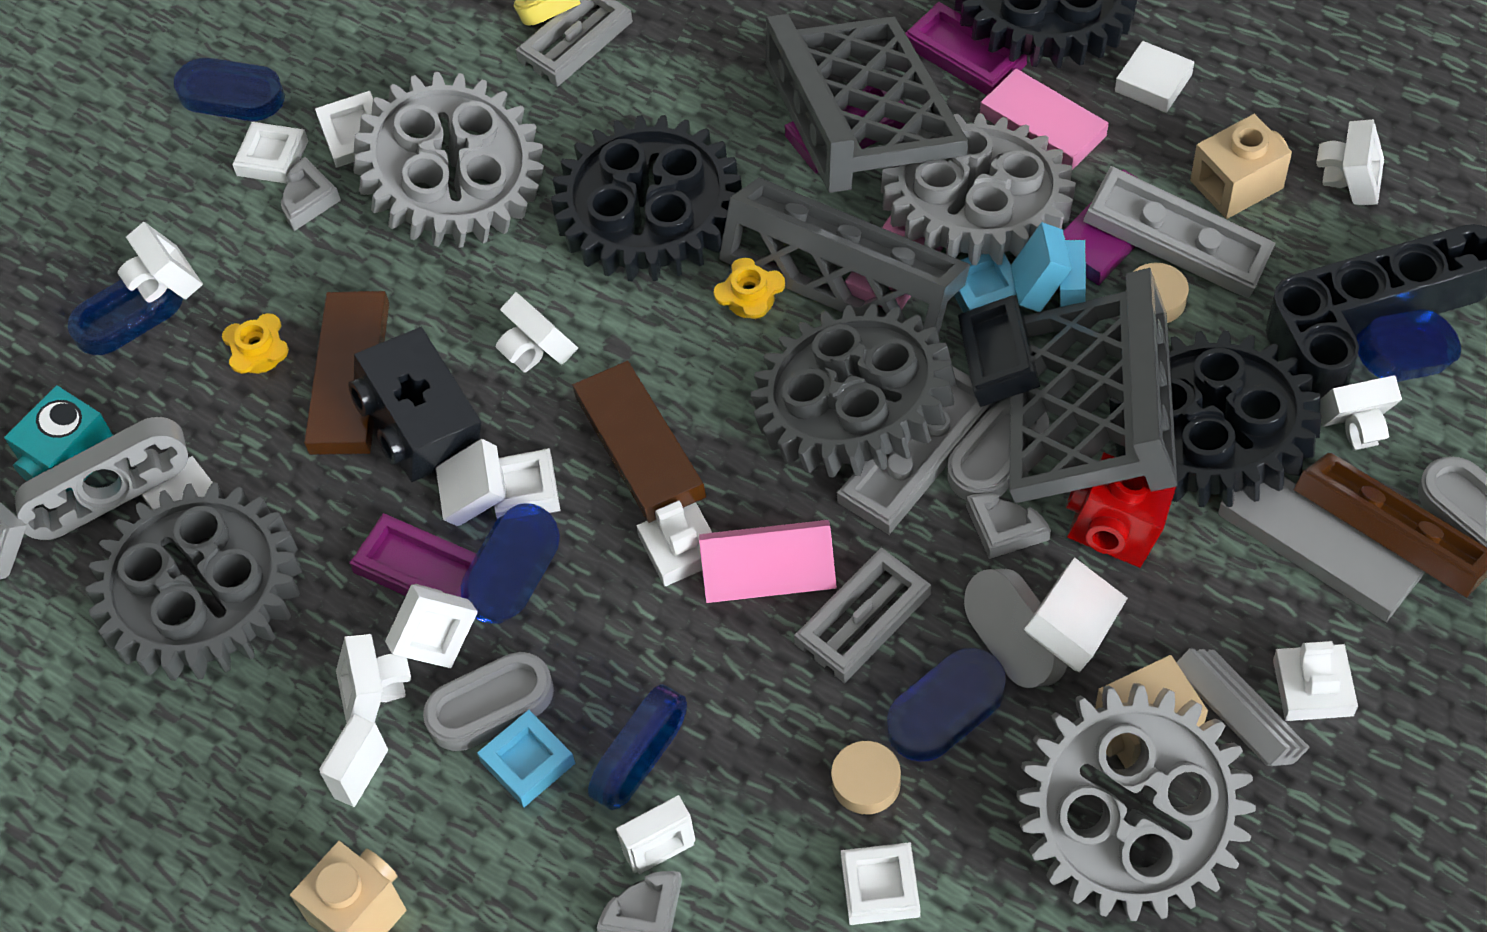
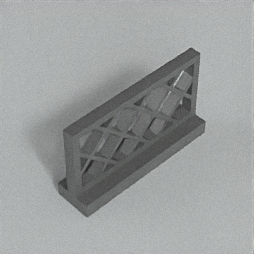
M789 14L766 17V67L829 193L852 190L853 172L967 155L968 139L895 16L805 29H796ZM887 38L889 41L885 47L866 42ZM827 47L834 51L829 55L810 48ZM852 55L870 62L864 66L846 59ZM887 66L905 72V74L901 78L882 72V70ZM833 74L851 81L847 85H843L827 78ZM866 86H871L887 93L880 97L862 90ZM905 97L924 105L917 109L899 103V101ZM847 105L868 111V113L864 117H860L842 110ZM886 117L905 125L900 130L879 122ZM923 129L944 137L927 139L916 134ZM866 137L887 145L861 149L859 143Z
M1151 268L1126 273V291L1024 316L1029 337L1054 331L1058 333L1042 349L1031 345L1038 377L1046 369L1059 375L1043 390L1035 388L1011 397L1009 491L1015 504L1141 476L1146 477L1151 492L1178 486L1167 313ZM1120 316V319L1103 334L1091 330L1100 320ZM1077 341L1089 346L1073 362L1060 357ZM1107 355L1120 359L1104 376L1091 371ZM1077 382L1090 388L1073 405L1060 399ZM1108 397L1123 402L1105 420L1091 414ZM1046 411L1060 416L1042 434L1029 428ZM1078 425L1092 431L1074 449L1060 443ZM1110 440L1125 447L1126 455L1101 461L1092 459ZM1046 455L1060 461L1050 472L1028 476V472Z

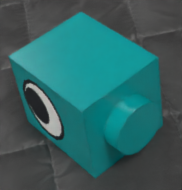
M56 385L4 439L18 458L13 464L14 469L25 481H28L113 436L100 412ZM67 488V489H66V492H68V491H70V490L73 491V489H72V488Z

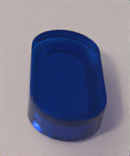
M199 58L183 65L174 77V88L181 104L186 109L197 113L258 121L274 115L282 107L285 99V93L277 73L268 67L214 58Z
M121 279L79 304L69 317L68 331L76 346L84 353L90 355L108 354L170 318L180 308L183 298L167 287L161 297L148 303L138 288H135L133 291L129 290Z
M1422 309L1378 317L1357 335L1358 355L1365 367L1378 378L1395 375L1397 382L1439 374L1457 361L1461 355V343L1453 327L1443 317L1430 310Z
M530 503L519 504L503 513L494 523L461 582V597L472 602L478 611L476 619L489 624H498L516 616L525 608L553 559L560 542L557 523L544 508Z
M975 648L961 649L946 657L902 693L890 706L887 717V732L893 748L902 756L915 761H929L942 756L990 716L1002 703L1006 678L1001 663L990 653Z
M664 684L658 685L646 696L596 766L588 787L590 798L610 810L621 808L630 800L679 731L687 711L685 696Z

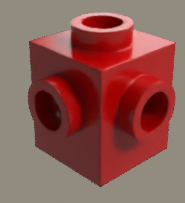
M1103 452L1099 461L1115 457ZM1141 476L1071 491L1065 508L1074 511L1075 515L1067 538L1091 547L1100 553L1108 554L1141 568L1164 529L1176 487L1151 492L1146 477Z

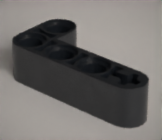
M1477 224L1463 225L1294 274L1281 280L1275 288L1265 330L1270 344L1275 343L1279 346V361L1296 357L1298 359V375H1312V392L1320 393L1321 399L1333 388L1349 385L1359 351L1357 338L1471 305L1485 299L1487 296V227Z

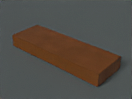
M386 291L326 293L304 442L309 455L370 454L374 420L370 414L363 417L358 412L352 401L348 383L354 380V354L385 341L389 311V300Z
M628 360L572 384L579 405L648 523L657 520L655 511L679 500L684 508L706 498L704 483Z
M1333 453L1325 454L1304 470L1293 489L1466 598L1487 578V547Z

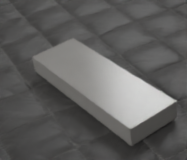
M1110 166L1083 222L1247 298L1254 291L1276 244L1263 236L1113 166Z
M953 367L956 385L951 387L955 402L952 406L942 407L946 419L944 425L927 424L931 441L927 444L911 439L907 443L911 457L908 459L899 456L894 451L886 454L887 469L881 470L873 459L865 461L861 476H855L853 473L837 492L838 504L890 535L948 465L949 456L955 447L988 410L997 403L994 402L980 407L973 392L970 376Z
M1284 477V486L1281 491H1277L1265 483L1260 484L1259 501L1254 502L1243 491L1234 492L1232 507H1226L1223 501L1220 503L1219 516L1386 623L1424 574V571L1294 491L1293 489L1296 484Z

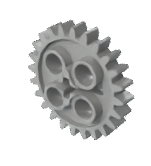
M434 72L432 86L426 87L416 75L411 76L408 93L395 84L390 85L388 101L375 97L372 103L371 115L362 114L360 131L355 134L353 153L356 155L354 156L353 171L354 174L361 175L360 194H373L371 205L373 213L382 212L387 209L391 210L388 227L394 229L405 221L410 223L411 240L417 239L424 230L431 231L433 245L437 247L441 244L444 234H452L457 246L462 248L464 247L466 233L473 232L482 243H487L490 225L503 234L507 233L511 217L523 219L527 202L535 201L539 186L537 183L541 181L544 167L540 163L543 144L534 142L536 125L522 124L524 107L517 106L506 110L507 92H499L490 98L485 95L487 81L482 79L472 90L466 88L465 78L461 73H458L453 85H445L441 74ZM440 117L445 118L448 122L450 134L448 145L449 158L452 167L456 168L454 188L459 201H453L450 198L448 157L445 150H441L444 133ZM473 130L481 133V135H472L465 131ZM407 134H420L424 136V138H413L411 136H408ZM483 179L490 182L491 184L480 185L478 183L473 182L472 180ZM419 182L427 183L434 188L424 189L414 184Z
M978 113L974 124H966L959 114H954L956 121L968 139L966 156L886 167L882 170L883 210L891 211L890 224L892 227L905 226V238L916 240L924 237L925 246L934 250L939 246L947 248L946 254L956 258L960 252L968 253L972 265L978 264L981 254H989L997 265L1002 264L1004 252L1010 251L1017 257L1041 222L1062 229V224L1069 223L1076 186V182L1071 181L1072 165L1062 164L1063 151L1061 149L1047 151L1049 137L1044 135L1032 140L1029 139V125L1026 124L1020 126L1015 131L1007 129L1008 120L1006 117L1000 118L995 125H987L986 118L981 113ZM923 129L916 134L927 139L944 137Z
M1133 683L1128 703H1122L1115 689L1109 685L1103 687V707L1095 709L1081 695L1076 697V707L1080 718L1072 723L1063 715L1055 712L1052 715V719L1061 733L1057 739L1052 740L1040 735H1035L1033 738L1036 745L1046 754L1043 763L1025 761L1021 765L1024 772L1037 780V787L1017 791V798L1024 804L1036 807L1037 812L1026 816L1019 821L1023 832L1042 833L1044 836L1029 849L1032 857L1036 861L1055 856L1056 860L1052 863L1046 874L1049 881L1055 885L1073 876L1074 879L1069 891L1072 901L1079 904L1092 891H1095L1096 909L1100 915L1105 917L1112 910L1117 899L1122 900L1124 911L1130 921H1137L1142 901H1149L1161 919L1167 918L1168 897L1175 894L1190 909L1196 907L1191 886L1199 881L1207 888L1217 892L1220 886L1211 871L1214 865L1218 863L1237 869L1239 865L1234 856L1225 849L1229 840L1247 842L1251 839V835L1234 822L1236 815L1255 812L1256 805L1236 796L1235 790L1252 782L1253 777L1247 771L1230 770L1228 767L1243 752L1242 748L1234 742L1217 746L1215 742L1225 728L1224 723L1215 718L1198 727L1197 722L1201 715L1202 705L1191 699L1175 713V692L1164 687L1157 695L1153 705L1148 703L1147 692L1140 683ZM1122 733L1135 734L1138 737L1141 749L1138 760L1126 769L1109 767L1106 760V749L1109 742L1115 736ZM1089 764L1131 792L1138 793L1143 788L1142 794L1156 808L1190 828L1189 836L1186 838L1178 837L1139 810L1132 809L1126 815L1127 807L1115 795L1081 776V766ZM1184 772L1197 773L1201 781V792L1198 799L1186 807L1172 806L1168 799V788L1171 781L1177 775ZM1083 795L1100 797L1103 803V813L1095 826L1088 829H1076L1069 825L1067 812L1070 804L1076 798ZM1145 834L1161 836L1163 840V853L1154 865L1141 868L1131 865L1129 851L1132 843L1138 837Z

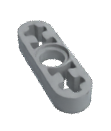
M151 417L141 420L22 484L15 495L17 519H21L27 524L24 534L38 540L59 538L178 475L188 461L187 447L181 427L173 420L164 417ZM155 444L161 450L167 448L168 450L158 454L156 450H146V448ZM126 458L129 459V462H130L131 467H133V466L136 465L137 468H135V469H133V470H130L129 464H128V461H127ZM96 470H111L119 475L118 479L107 487H91L84 482L86 476ZM67 488H72L73 491L70 490V491L66 492V489H67ZM43 504V505H44L46 508H48V509H53V508H56V507H57V509L54 510V511L48 512V511H47L45 508H43V507L36 508V509H35L34 507Z

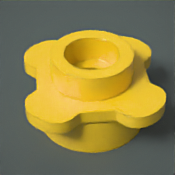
M750 258L735 260L731 265L732 273L726 281L715 286V300L720 305H728L729 309L737 316L751 319L761 318L772 308L775 299L774 294L784 290L785 278L779 271L768 272L756 266L754 260ZM747 285L754 286L752 289H744Z
M266 313L259 316L257 320H249L241 325L234 323L226 327L222 333V339L231 348L232 356L229 359V364L233 371L237 373H264L273 369L287 357L289 348L285 341L280 340L278 331L281 328V322L276 315ZM259 340V342L251 344V342Z

